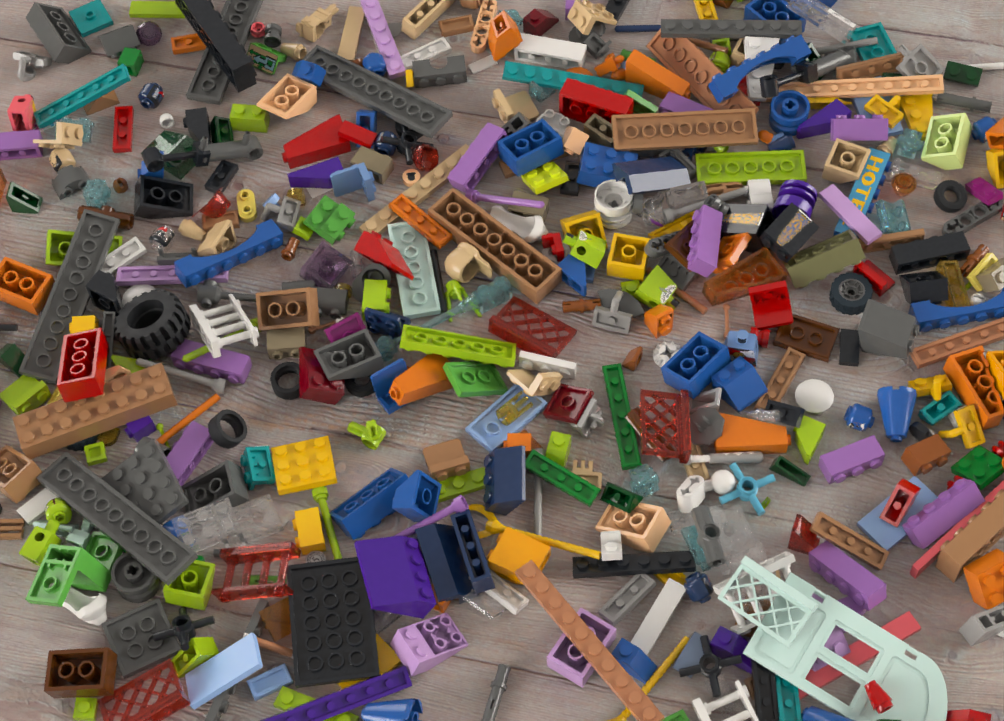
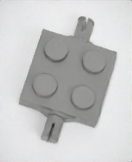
M903 44L897 48L904 55L902 62L896 67L902 76L939 75L945 69L922 44H919L911 51Z

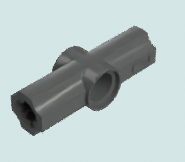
M699 505L693 508L691 514L698 533L696 540L703 549L708 566L714 568L725 564L726 558L719 539L720 529L714 524L709 507Z

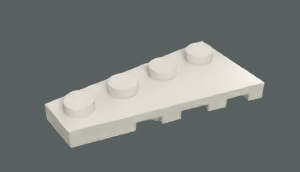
M745 36V60L756 58V55L761 51L765 50L767 52L771 50L770 48L773 45L779 43L780 38ZM774 63L757 68L746 75L747 93L751 101L766 102L767 98L761 96L760 77L772 75Z

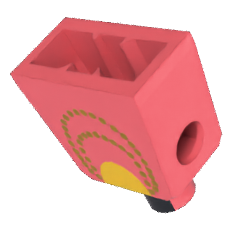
M30 94L14 96L7 110L13 131L34 130L36 122L34 112H36L33 101L34 98Z

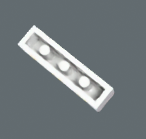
M520 33L523 41L518 47L514 48L515 60L564 69L573 67L583 68L587 56L586 44Z

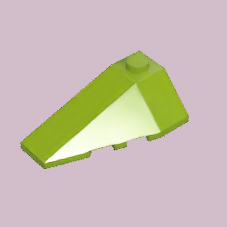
M48 229L45 265H62L75 232ZM123 236L114 237L108 254L122 245Z

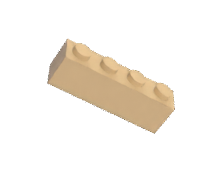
M422 0L403 18L401 31L415 40L456 0Z

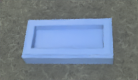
M285 663L246 681L255 701L281 690L282 686L287 687L294 683Z

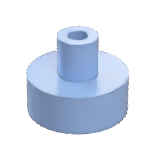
M274 193L262 206L265 208L267 203L280 206L277 203L280 197Z

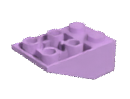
M447 612L398 629L390 642L391 647L402 664L406 666L411 677L430 670L469 645Z

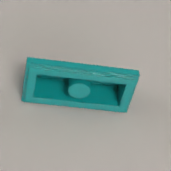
M949 390L941 395V400H934L919 410L917 416L933 426L961 407L962 403Z

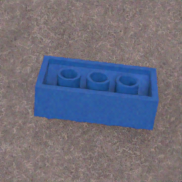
M392 467L333 509L330 512L331 518L347 537L353 540L363 537L366 533L365 531L379 525L384 517L396 512V510L392 509L393 498L396 489L408 479V476Z

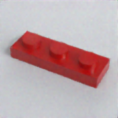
M133 106L115 107L112 147L114 153L132 152Z

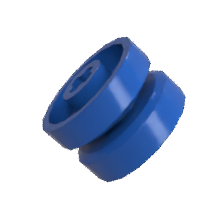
M786 90L779 92L778 96L772 98L768 121L771 129L776 133L783 132L784 135L791 134L796 136L798 126L808 119L810 111L809 100L798 91Z

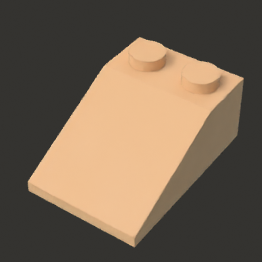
M287 73L257 103V106L284 119H289L308 112L317 103V89L315 85Z
M639 503L631 513H627L609 504L595 529L600 533L619 530L621 531V541L623 544L638 551L654 553L671 521L663 507Z

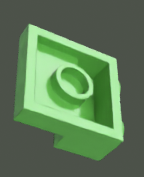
M324 195L304 220L303 224L333 245L336 240L340 242L343 238L346 227L350 229L354 224L356 213L344 204L340 203L339 205Z

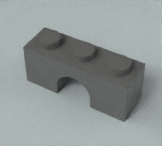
M464 55L447 57V65L441 69L433 68L430 65L429 59L412 61L415 88L467 82Z

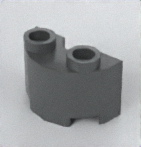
M73 165L65 166L58 170V175L55 179H52V186L60 200L71 196L75 189L84 190L93 185L82 166L80 168Z

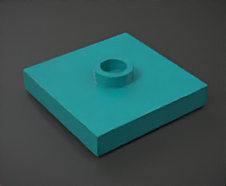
M94 0L69 11L71 19L83 38L114 25L101 0Z

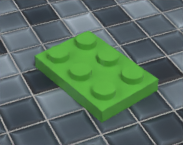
M480 361L446 362L442 367L458 397L503 395L508 391L498 370L492 363L483 364Z

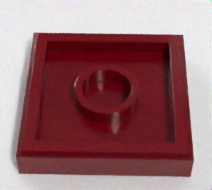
M560 383L543 415L545 418L577 424L594 392L592 389Z

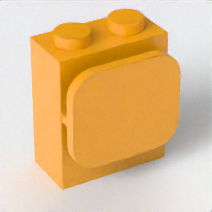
M506 527L504 533L501 532L498 535L497 545L494 550L491 549L489 551L487 560L489 569L495 571L496 575L516 585H522L523 583L515 575V571L530 560L543 571L551 556V547Z

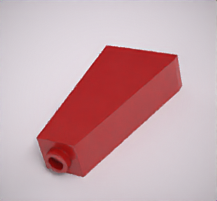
M340 114L284 144V152L281 153L284 163H288L289 168L293 169L351 152L350 141L337 136L343 123Z

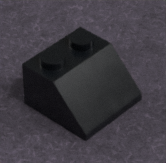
M98 270L85 287L95 307L103 311L115 312V317H117L120 309L124 307L115 277L109 272L105 273Z
M938 271L899 275L905 300L910 305L911 303L927 300L937 305L942 304V301L948 300L947 278Z

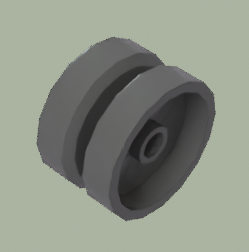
M127 552L118 557L112 566V581L121 597L128 602H145L154 597L158 592L161 580Z

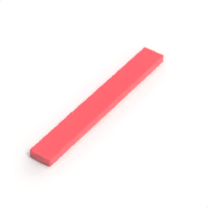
M1004 480L984 498L985 502L960 520L912 565L910 571L912 577L916 579L937 559L936 556L941 551L940 547L947 540H953L955 538L954 534L959 528H965L968 525L967 522L974 514L978 516L982 512V507L987 502L992 503L995 500V495L1001 489L1004 490Z
M910 611L881 627L902 641L921 630V626ZM858 640L849 645L851 652L842 658L858 667L877 656L879 652ZM826 665L816 672L810 669L805 679L822 688L844 674L832 666ZM798 688L799 700L809 695Z

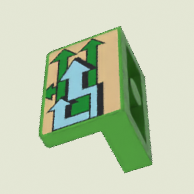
M260 42L250 43L247 56L250 55L254 61L252 66L271 75L275 74L278 62H285L287 58L286 54Z

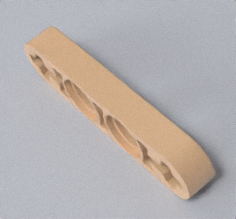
M496 0L482 1L470 41L473 53L480 54L486 50L490 20L496 16L497 12ZM483 17H489V18H490L489 21H483V20H481V19H482ZM479 30H485L486 33H485V34H479L478 31H479Z

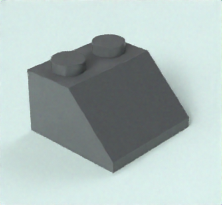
M131 24L98 36L106 55L112 58L120 56L125 47L138 49L137 46L140 45L134 27Z

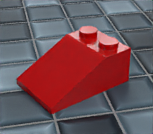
M363 231L354 251L373 263L385 266L392 272L410 280L414 279L399 250L392 246L393 242L386 238L382 240V235L375 231L371 233Z

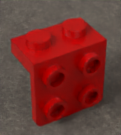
M786 280L748 288L755 327L758 330L793 323Z

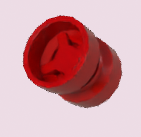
M751 327L750 333L757 335L758 345L761 348H767L770 329H763L759 332L757 327Z

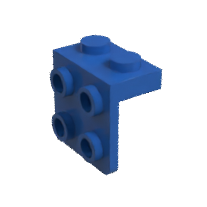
M403 358L375 372L370 377L377 400L389 415L407 405L399 406L389 394L393 380L407 370V365Z

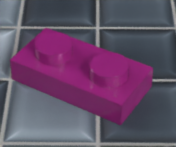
M981 177L965 184L966 191L987 206L1003 199V192Z

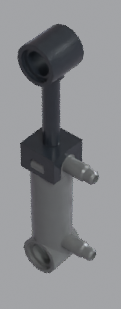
M843 46L837 52L832 54L826 53L824 57L816 60L797 63L796 66L791 67V71L795 73L780 79L776 75L760 77L761 96L763 98L776 97L779 95V87L795 80L810 84L818 81V77L836 71V67L856 63V47Z
M249 131L245 132L242 140L208 144V138L203 136L201 141L193 142L190 152L162 155L157 147H148L142 152L143 161L149 172L160 171L164 167V162L193 159L196 167L208 166L209 162L245 157L249 160H256L263 155V149L258 138L255 135H250Z

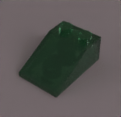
M164 130L146 148L157 147L159 151H164V155L190 152L193 142L196 141L187 135ZM193 159L164 162V170L180 180L195 166Z

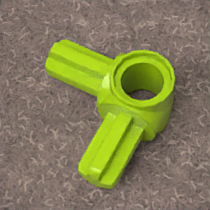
M374 419L367 421L366 427L354 421L350 422L347 427L348 432L361 437L362 443L372 450H377L386 435V431L377 425Z

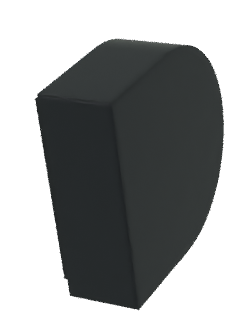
M915 421L909 426L910 433L918 441L928 438L929 429L922 423Z

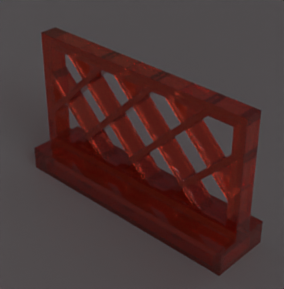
M515 296L509 300L496 316L493 315L489 319L488 332L507 342L516 343V347L523 351L556 358L577 334L575 328ZM515 303L522 309L512 311L511 307ZM533 313L537 315V318L528 319L527 314ZM523 314L525 320L515 321L514 315ZM510 316L511 321L506 322L501 318ZM543 322H550L553 324V327L544 328ZM539 323L540 328L530 329L529 324ZM526 325L527 330H521L516 326ZM565 330L569 334L568 336H560L558 331ZM555 332L556 337L547 338L545 333ZM542 333L543 339H537L532 334ZM558 342L559 346L556 349L548 345V343Z
M641 389V454L679 458V463L687 464L692 452L688 390L681 389L678 394ZM645 397H652L655 402L650 404ZM664 400H674V404L669 406ZM660 404L666 410L660 413L655 406ZM650 410L656 417L650 419L645 413ZM667 413H670L675 417V419L673 421H670L665 417V415ZM659 419L666 424L662 428L655 423ZM652 426L657 432L651 434L646 428ZM669 428L676 433L672 437L665 432ZM661 434L667 441L661 443L656 437ZM652 441L657 448H647L646 444ZM671 443L677 451H670L666 446Z
M170 658L114 690L113 696H104L97 700L104 721H113L115 716L122 717L121 721H162L191 704L189 697L184 693L174 663ZM169 667L170 672L167 679L161 678L162 671ZM152 679L148 689L141 688L144 681ZM158 681L165 682L161 692L154 691ZM170 684L176 685V691L169 695L166 694ZM128 690H134L130 700L123 699ZM139 692L146 693L142 703L135 702ZM151 695L158 696L155 703L147 705ZM115 700L112 711L107 710L105 704ZM121 702L128 704L124 714L117 712ZM133 705L139 706L138 713L130 716Z

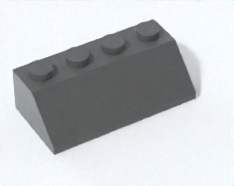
M34 2L26 19L43 43L44 48L51 55L53 61L69 64L91 53L92 50L62 7Z

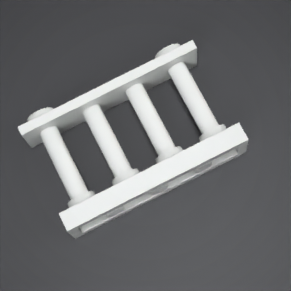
M228 294L230 304L206 311L200 310L197 304L189 306L192 323L213 358L221 356L220 349L224 345L248 338L254 347L258 346V329L256 326L253 327L242 310L239 299L236 300L233 294ZM226 312H233L232 314L218 317L215 319H206ZM238 320V323L231 324L217 329L211 328L214 326ZM241 329L245 331L224 338L217 337Z
M785 551L759 565L771 573L779 569L786 580L791 572L790 564L796 560L793 553ZM745 571L741 572L738 577L739 585L751 583L750 574ZM731 577L713 585L716 594L720 595ZM752 586L745 587L748 598H754ZM736 589L727 592L725 597L728 601H737L734 595ZM771 589L772 594H778ZM758 600L759 611L763 612L761 604ZM752 601L751 605L754 612L757 613L755 601ZM731 608L737 625L730 627L731 631L740 635L751 632V628L756 625L748 619L745 620L742 615Z
M739 680L735 681V692L708 704L706 702L702 703L700 697L692 701V707L699 721H711L709 718L711 711L738 699H741L746 710L722 721H744L748 718L751 721L759 720L748 700V697H750L746 685H741Z

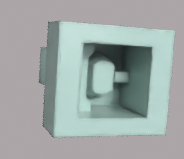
M84 518L81 530L74 528L73 532L68 534L66 541L85 549L91 537L90 532L94 529V526Z

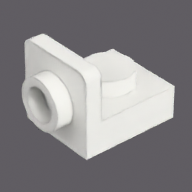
M621 531L601 532L602 561L623 560Z

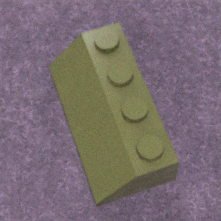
M849 229L797 252L787 263L783 260L782 263L796 289L798 287L804 288L814 280H823L830 273H839L846 266L857 265L866 257L857 236Z

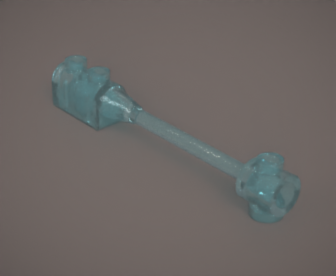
M498 276L487 285H480L477 290L471 292L468 297L453 309L418 327L430 329L459 313L478 309L483 314L512 299V286L505 276ZM390 335L382 336L375 342L383 361L391 360L394 354L398 352L396 346L400 345L401 336L392 339Z

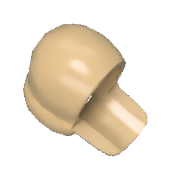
M466 242L459 243L457 248L446 257L444 262L445 271L448 276L460 283L469 282L479 272L489 278L493 276L490 264L479 255V251L474 246Z

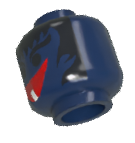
M154 82L145 84L138 95L140 104L146 109L157 108L164 98L162 87Z
M388 130L379 132L374 141L373 149L382 155L385 154L389 157L394 155L397 145L381 143L380 140L381 136L397 138V136Z
M697 571L685 578L684 587L692 602L699 601L702 604L711 599L710 595L714 592V589L707 574Z

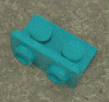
M269 446L246 447L243 455L240 456V464L245 470L244 481L248 485V489L253 490L255 485L274 484L276 478Z

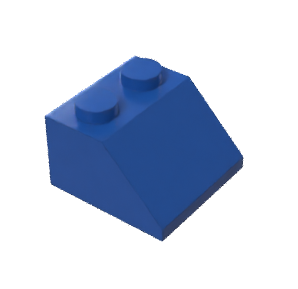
M741 356L711 376L712 388L720 387L722 389L721 399L738 413L768 392V388L754 366Z
M416 470L396 489L392 509L413 522H420L436 513L442 484L421 470Z

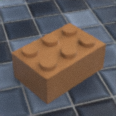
M307 287L256 293L259 331L320 326L317 288Z

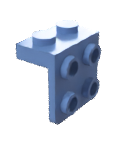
M364 162L335 171L330 175L335 197L363 188L368 202L375 200L374 192H376V187L373 182L375 180L372 172L367 170Z

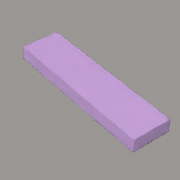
M834 184L819 192L818 197L866 245L871 244L882 236V232Z

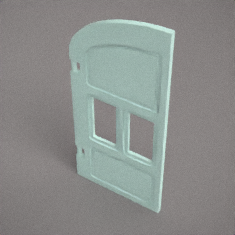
M792 572L789 573L785 582L817 603V609L811 614L789 648L758 627L743 651L744 655L842 716L855 721H876L878 719L946 721L948 704L946 684L942 672L932 659L831 596L824 594ZM814 593L823 598V602L821 603L811 597ZM782 596L775 597L773 600L774 609L787 607L786 600ZM789 602V606H790V607H791V606H795L794 604H792L791 602ZM799 608L790 610L792 622L802 620L806 614ZM788 610L775 613L777 624L790 622ZM773 613L765 614L761 621L764 626L775 625ZM791 626L778 627L780 637L787 641L792 634ZM835 626L840 627L879 652L868 673L824 647ZM775 628L770 629V630H772L774 633H776V629H775ZM907 650L917 656L915 660L905 655V651ZM817 658L861 684L849 706L805 679ZM873 680L892 698L893 707L882 714H878L877 711L873 710L864 688L867 683Z

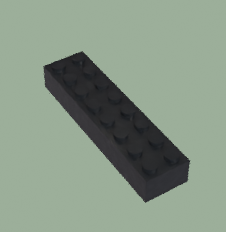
M175 0L177 7L238 93L257 84L255 78L257 73L252 66L254 65L252 57L250 55L247 56L244 46L238 43L235 33L230 32L227 22L222 21L219 11L214 10L211 0Z

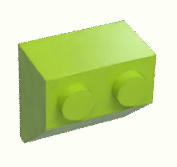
M195 560L169 586L165 584L163 588L165 602L205 611L212 592L215 564Z

